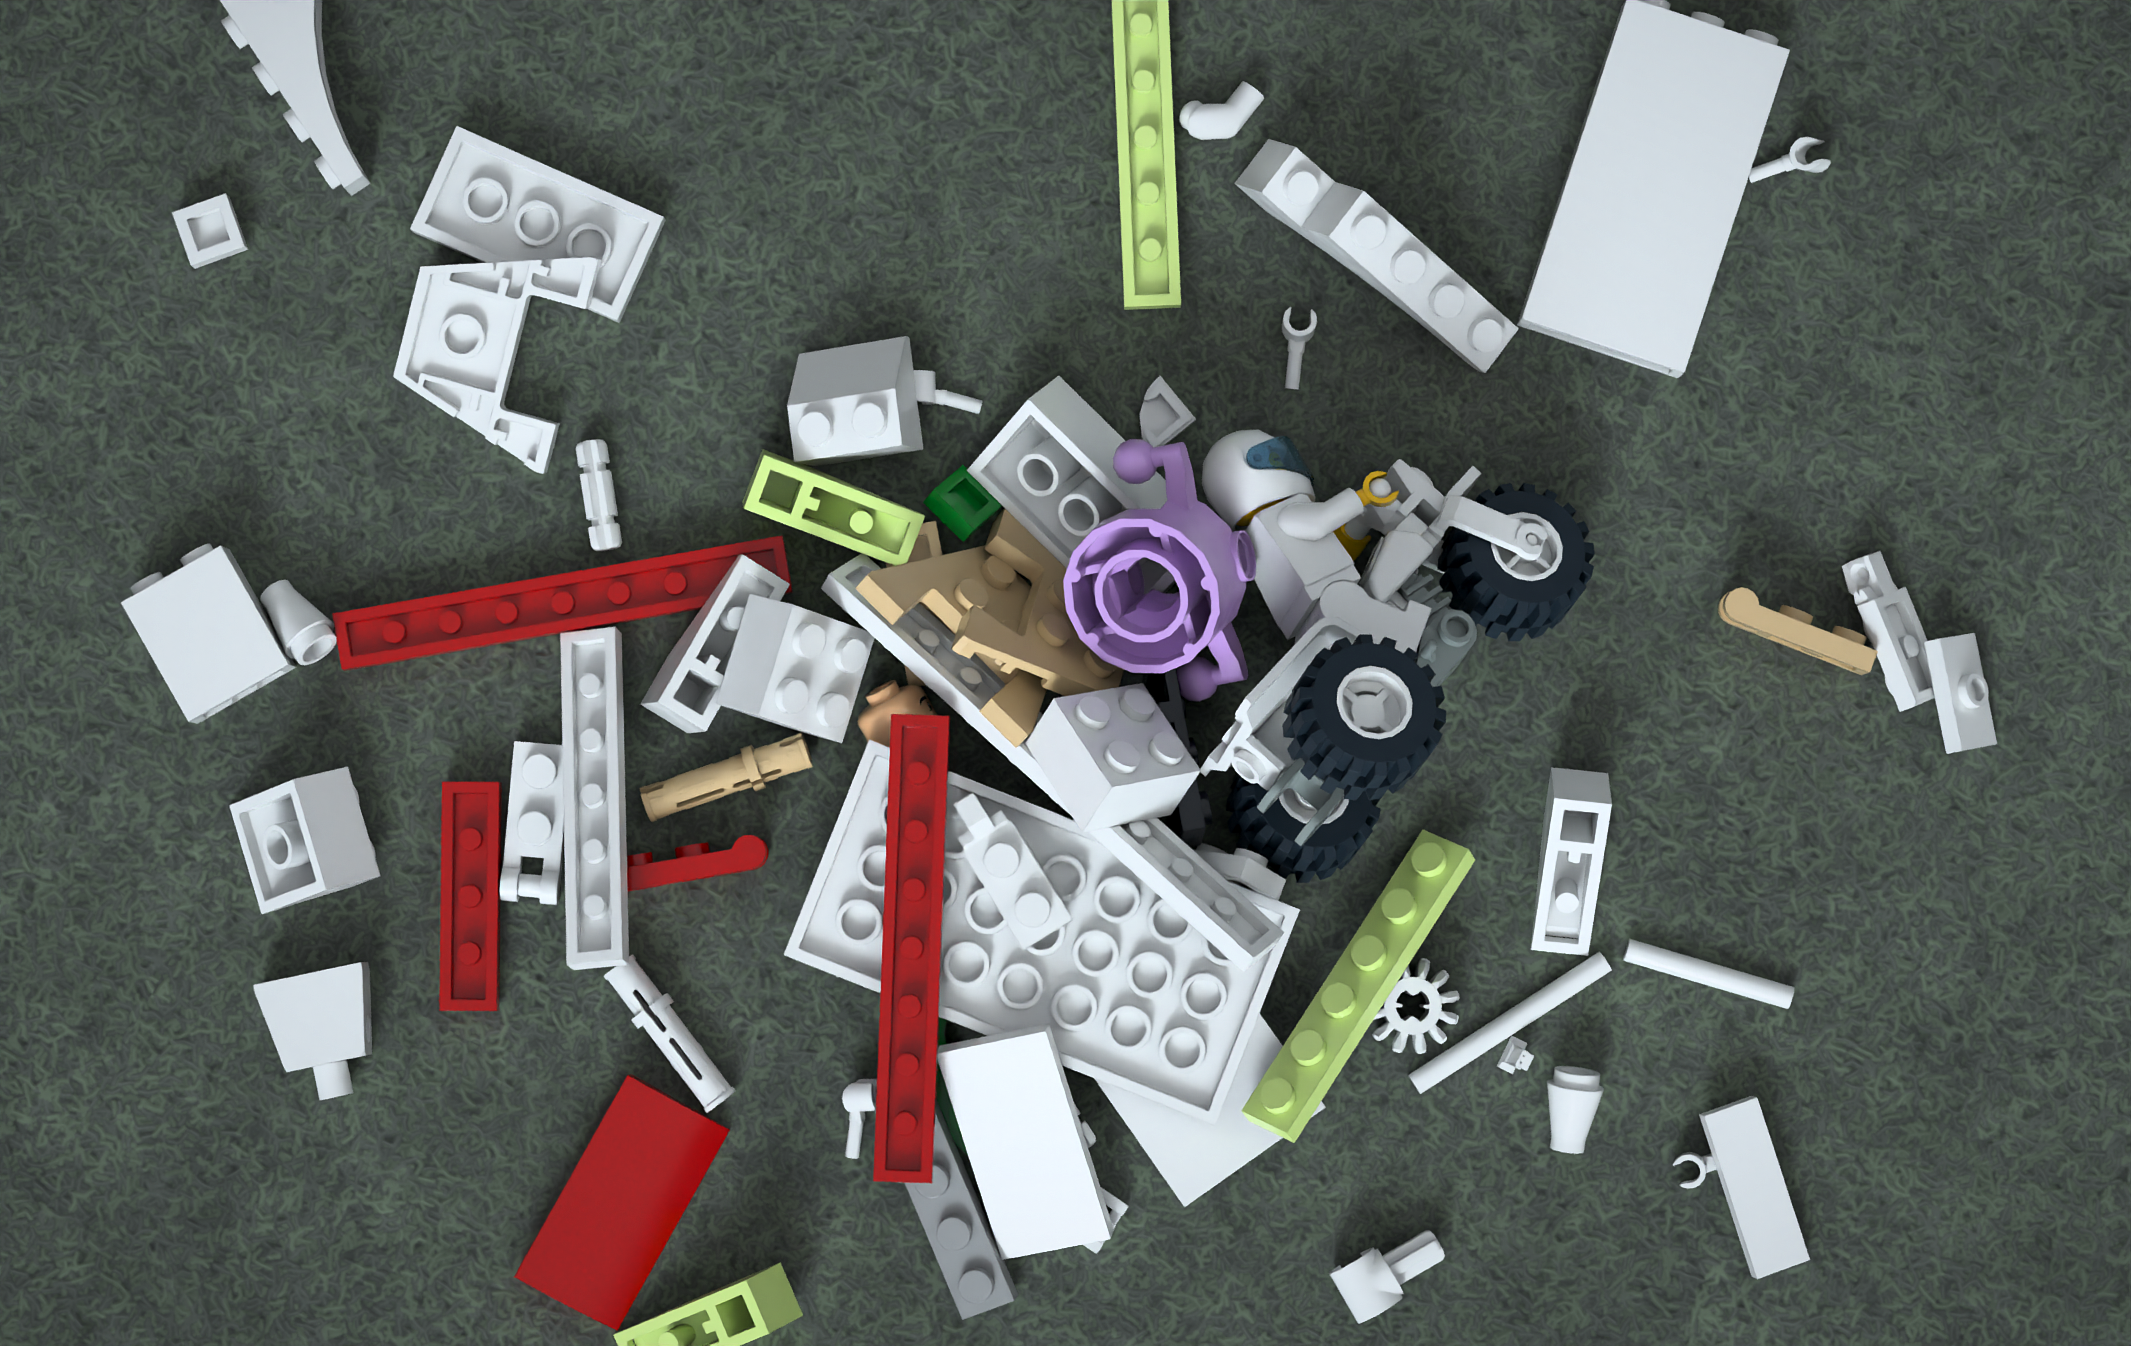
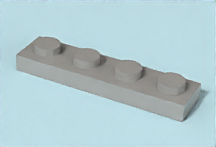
M936 1099L933 1183H905L960 1316L964 1320L1015 1301L1018 1292L1005 1261L1001 1259L992 1230Z

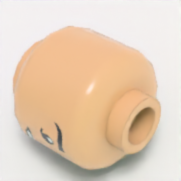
M891 680L873 689L865 696L869 705L862 710L857 722L867 742L872 740L890 747L891 714L937 715L921 687L906 685L899 688L897 682Z

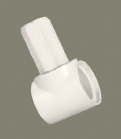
M1426 1230L1383 1256L1378 1248L1376 1250L1374 1247L1360 1253L1362 1257L1343 1268L1339 1265L1329 1274L1359 1324L1379 1315L1403 1298L1402 1294H1404L1400 1285L1443 1261L1445 1254L1435 1235L1430 1230Z

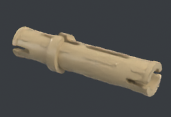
M800 732L781 741L755 749L752 745L741 748V754L676 775L661 782L642 786L639 789L646 813L650 821L654 822L670 814L696 807L751 787L755 791L766 788V782L793 772L812 768L813 762L804 735Z

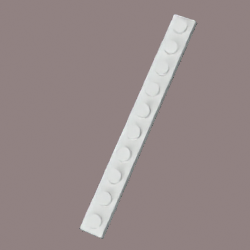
M861 553L829 573L821 589L917 675L926 686L960 714L968 724L974 727L1003 753L1011 763L1016 765L1047 793L1053 801L1070 814L1025 743L1029 736L1015 748L979 712L1005 686V683L975 653L969 659L951 650L955 635L920 603L893 625L884 618L855 589L868 573L881 569L867 555ZM1039 711V714H1038V717H1037V720H1036V723H1035L1034 728L1036 727V725H1037L1038 722L1040 721L1041 717L1043 716V714H1042L1040 711ZM1158 818L1088 831L1243 972L1274 948L1284 934L1276 924Z

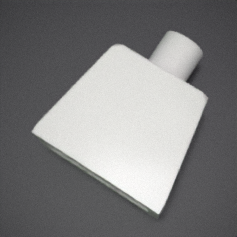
M359 962L253 985L255 995L286 1072L313 1067L319 1100L353 1094L347 1060L372 1054L370 969L368 962Z

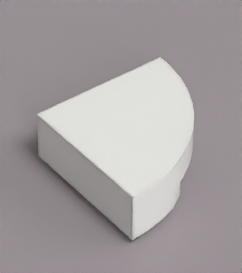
M1159 376L1148 388L1139 414L1142 440H1145L1153 447L1168 444L1196 421V418L1163 378Z

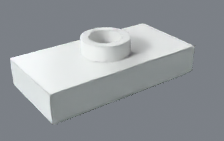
M1975 633L1924 642L1946 753L1996 745L1997 740L1988 700L1989 690L1983 676Z

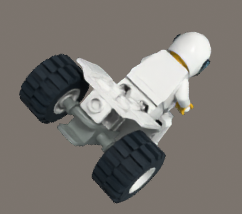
M1259 429L1239 430L1221 438L1211 447L1203 462L1202 486L1207 500L1226 524L1230 526L1232 531L1244 530L1249 535L1256 557V575L1254 580L1286 639L1289 640L1295 637V645L1244 698L1235 713V723L1222 737L1223 741L1212 751L1200 768V773L1205 777L1211 770L1227 771L1231 765L1238 773L1230 787L1232 792L1228 796L1226 811L1233 812L1227 821L1230 834L1240 833L1241 835L1236 843L1237 848L1247 849L1262 855L1268 860L1267 865L1275 869L1274 873L1284 879L1290 873L1295 874L1296 883H1309L1315 873L1320 880L1331 877L1337 868L1342 870L1352 860L1373 832L1372 828L1378 821L1381 809L1376 807L1385 792L1389 789L1393 794L1403 788L1409 779L1412 780L1438 745L1443 735L1439 731L1446 723L1447 711L1438 708L1445 699L1442 686L1440 685L1457 668L1473 646L1477 638L1476 625L1480 624L1486 627L1485 636L1497 639L1501 632L1507 634L1508 641H1521L1526 633H1528L1531 639L1542 636L1548 627L1553 629L1559 624L1586 589L1585 585L1592 577L1594 566L1589 564V562L1595 555L1593 543L1584 542L1585 537L1590 531L1584 521L1575 522L1572 517L1576 510L1569 503L1562 507L1555 502L1558 494L1546 489L1543 495L1535 493V485L1523 483L1519 490L1515 491L1512 484L1508 483L1499 485L1494 493L1487 489L1479 494L1475 501H1472L1465 497L1482 474L1472 466L1451 488L1447 495L1443 496L1434 488L1432 481L1423 471L1410 467L1403 460L1398 459L1387 473L1375 471L1367 475L1363 482V488L1357 491L1346 488L1325 502H1315V494L1312 488L1314 486V476L1291 438L1287 436L1274 438ZM1453 526L1445 540H1441L1447 528ZM1373 528L1380 531L1385 537H1381L1374 547L1364 573L1360 577L1353 561L1357 559L1370 541L1371 536H1366V534ZM1421 564L1443 574L1439 580L1440 585L1429 592L1426 589L1434 577L1431 574L1425 578L1421 574L1418 576V567ZM1441 591L1442 593L1451 592L1452 594L1451 599L1446 597L1439 603L1435 601Z

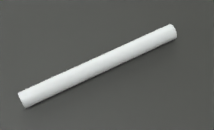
M1597 952L1408 1075L1418 1092L1422 1094L1612 971L1610 965L1601 952Z

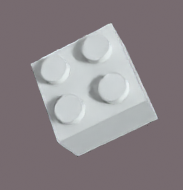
M750 594L716 704L796 731L842 743L875 637L866 630L805 608Z
M1143 683L1053 698L1025 743L1082 832L1171 815L1201 771Z

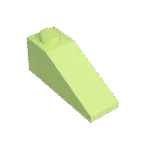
M762 449L742 501L743 508L894 566L908 562L925 518L924 514Z
M780 1262L631 1326L613 1336L618 1346H635V1344L636 1346H740L772 1333L803 1316V1313Z

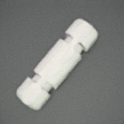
M602 439L586 440L576 445L578 466L580 468L583 467L584 471L583 474H580L586 519L592 522V527L588 528L590 545L595 551L617 549L621 547L622 538L620 525L614 521V517L618 516L612 473L606 469V464L610 463L608 447Z

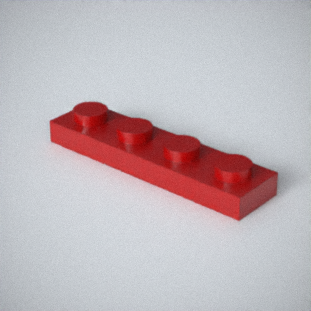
M442 782L439 1011H499L502 782Z

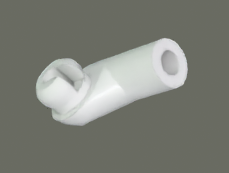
M1242 81L1225 104H1202L1198 100L1188 102L1181 109L1179 121L1182 127L1187 129L1189 134L1197 139H1228L1238 133L1264 100V97L1253 86Z

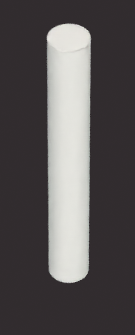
M1632 939L1628 940L1623 961L1786 1009L1790 1007L1794 995V987Z

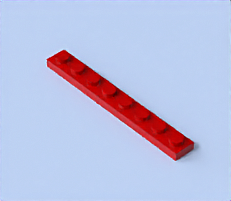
M781 535L332 613L341 669L348 671L698 610L703 607L737 557L741 554L788 582L790 585L785 594L793 593L784 537Z
M891 714L873 1181L933 1183L950 716Z

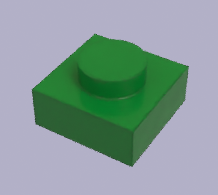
M964 465L938 485L923 502L963 542L982 527L1002 507L967 471Z

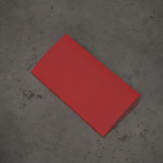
M632 1074L627 1075L514 1277L566 1306L618 1331L730 1129Z

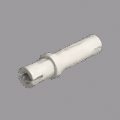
M632 954L629 956V965L615 966L604 975V978L612 984L635 1015L631 1021L637 1029L641 1026L644 1027L669 1060L672 1067L703 1105L705 1112L708 1113L736 1090L725 1080L702 1046L671 1008L670 1004L674 1001L670 995L666 993L662 996ZM693 1065L697 1068V1070L700 1072V1074L702 1075V1077L699 1075V1073L696 1071V1069L693 1067Z

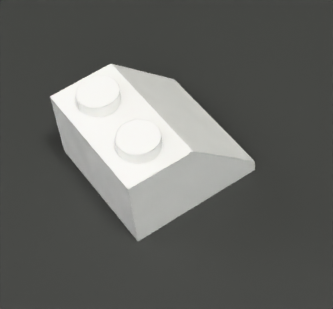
M904 336L799 354L787 404L794 462L819 466L923 450L909 337Z
M348 767L292 779L229 805L261 914L350 888L380 876L376 863L375 849L367 833L359 806V795L353 785Z

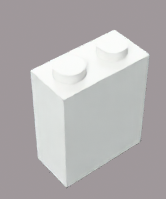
M210 543L202 545L183 556L180 561L184 567L170 575L163 577L161 572H156L138 581L130 588L134 595L121 602L188 722L196 724L296 668L293 660L286 656L274 626L230 549L221 545L213 549Z

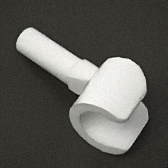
M1811 137L1799 138L1791 146L1789 154L1751 168L1749 174L1750 182L1753 183L1796 168L1813 173L1823 172L1829 167L1831 160L1819 159L1808 164L1805 160V154L1809 148L1824 143V140Z
M1289 307L1285 311L1282 321V333L1288 340L1287 351L1289 352L1285 388L1299 390L1305 342L1309 341L1314 335L1317 316L1311 309L1309 327L1298 331L1292 328L1289 323L1291 307Z
M913 370L916 398L918 402H922V405H948L979 414L982 400L947 390H936V372Z
M859 1079L857 1082L848 1085L843 1091V1105L850 1112L845 1157L859 1158L865 1111H874L876 1108L877 1079Z
M1686 1152L1679 1155L1673 1163L1674 1166L1681 1164L1683 1161L1691 1160L1698 1164L1700 1168L1699 1176L1694 1180L1679 1183L1681 1187L1687 1189L1699 1186L1704 1181L1706 1173L1717 1170L1712 1153L1701 1157L1696 1153Z

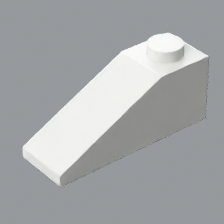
M739 555L666 658L640 705L686 733L707 731L721 706L716 704L717 697L749 595L753 594L781 601L790 584L745 555Z
M1551 767L1543 820L1531 950L1588 956L1612 807L1608 773ZM1550 936L1570 937V938H1578V939L1559 938V937H1550Z

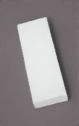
M1749 1096L1699 1114L1751 1276L1759 1279L1809 1261L1810 1258L1758 1098Z

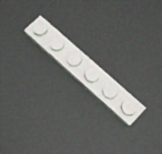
M616 627L560 633L566 963L573 970L629 965L622 633Z

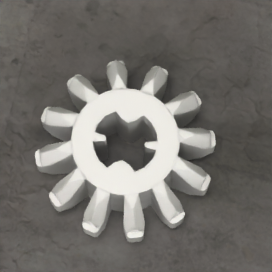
M1424 958L1418 961L1414 977H1410L1409 965L1407 966L1374 1018L1375 1020L1384 1017L1386 1021L1376 1028L1372 1034L1377 1041L1386 1038L1393 1029L1397 1031L1392 1042V1050L1401 1053L1405 1048L1408 1034L1412 1035L1413 1047L1418 1054L1426 1052L1427 1045L1423 1035L1424 1032L1428 1031L1436 1042L1444 1043L1447 1037L1435 1025L1438 1019L1449 1024H1457L1459 1016L1452 1012L1441 1011L1442 1003H1453L1460 998L1458 991H1447L1441 994L1437 991L1440 986L1447 982L1449 974L1445 970H1441L1429 982L1426 981L1430 961ZM1402 992L1412 996L1419 992L1422 993L1426 1004H1420L1419 1006L1426 1009L1420 1019L1410 1015L1403 1019L1400 1018L1396 1008L1403 1005L1396 1002Z

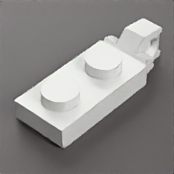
M1881 551L1870 553L1843 565L1842 569L1848 591L1854 595L1855 604L1858 605L1865 634L1870 642H1872L1874 649L1878 651L1877 657L1885 674L1886 686L1894 696L1899 711H1904L1935 698L1924 642L1927 641V638L1906 587L1898 589L1893 583Z
M970 793L953 804L969 829L957 837L964 848L962 852L1023 950L1073 920L1012 821H1008L1002 810L989 817L975 793Z

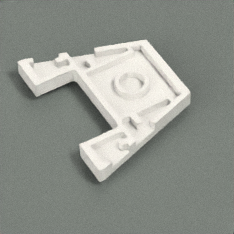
M591 256L421 266L393 377L451 416L459 418L486 436L485 439L494 445L498 444L525 462L524 465L533 471L541 474L547 473L560 423L510 410L504 405L524 322L532 295L588 309L591 304L602 258Z

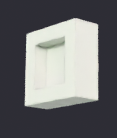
M226 193L172 212L190 265L196 269L248 250L231 199Z

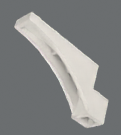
M220 0L229 13L227 17L221 20L223 26L239 49L247 44L250 45L260 60L252 69L267 92L272 96L280 90L291 109L283 113V116L301 142L311 137L321 152L322 156L314 160V163L330 187L335 189L342 184L352 196L371 184L350 148L335 110L326 75L322 42V0Z
M1268 139L1234 183L1273 217L1321 248L1386 296L1477 371L1486 373L1519 328L1365 191L1335 182L1297 147Z

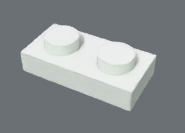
M1203 843L1194 850L1227 881L1277 901L1279 900L1286 879L1266 868L1268 860L1262 855L1242 848H1236L1234 855Z

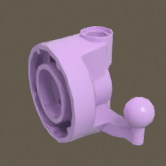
M1129 439L1121 443L1115 451L1113 468L1120 479L1129 484H1142L1149 481L1155 475L1157 467L1164 466L1167 501L1161 509H1128L1101 521L1072 552L1064 576L1066 612L1080 640L1103 661L1132 673H1165L1176 668L1180 695L1189 701L1200 702L1211 697L1218 685L1243 681L1248 678V669L1242 647L1231 621L1237 616L1246 590V582L1254 580L1256 575L1254 547L1246 531L1238 530L1232 532L1230 526L1213 510L1197 500L1193 470L1184 442L1153 447L1145 440ZM1143 558H1148L1168 569L1179 587V592L1165 594L1151 589L1147 594H1144V579L1139 561ZM1208 645L1219 665H1214L1204 657L1195 656Z

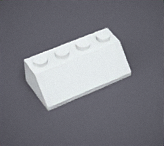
M1057 376L1031 396L967 469L1066 569L1072 552L1101 521L1128 509H1161L1167 501L1166 480L1157 471L1149 481L1142 484H1129L1118 477L1113 468V457L1118 446L1125 442V440L1060 376ZM1143 558L1139 561L1144 579V594H1147L1151 589L1166 593L1176 583L1173 575L1160 563L1148 558Z

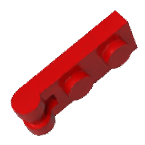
M744 835L734 842L732 849L710 853L709 844L706 842L674 848L676 859L660 862L653 861L652 852L627 856L628 892L755 870L766 863L769 857V849L763 839L754 835Z

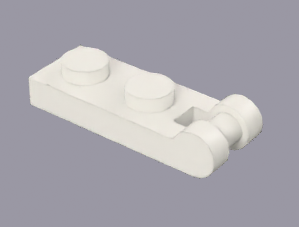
M514 741L504 860L500 879V900L518 902L519 896L535 897L540 899V904L558 905L564 850L562 745ZM523 857L544 858L542 875L522 874Z

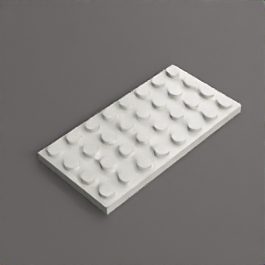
M869 740L784 955L880 993L890 747ZM948 771L939 1017L987 1036L1049 1023L1062 1066L1214 1126L1217 1123L1300 909L1229 882L1284 932L1274 948L1243 972L1186 919L1182 918L1176 910L1143 880L1139 879L1133 871L1101 842L1096 840L1090 832H1082L1075 820ZM970 793H975L989 817L1002 810L1008 821L1014 823L1073 918L1072 921L1025 950L1020 946L962 852L964 848L957 838L969 829L953 804Z

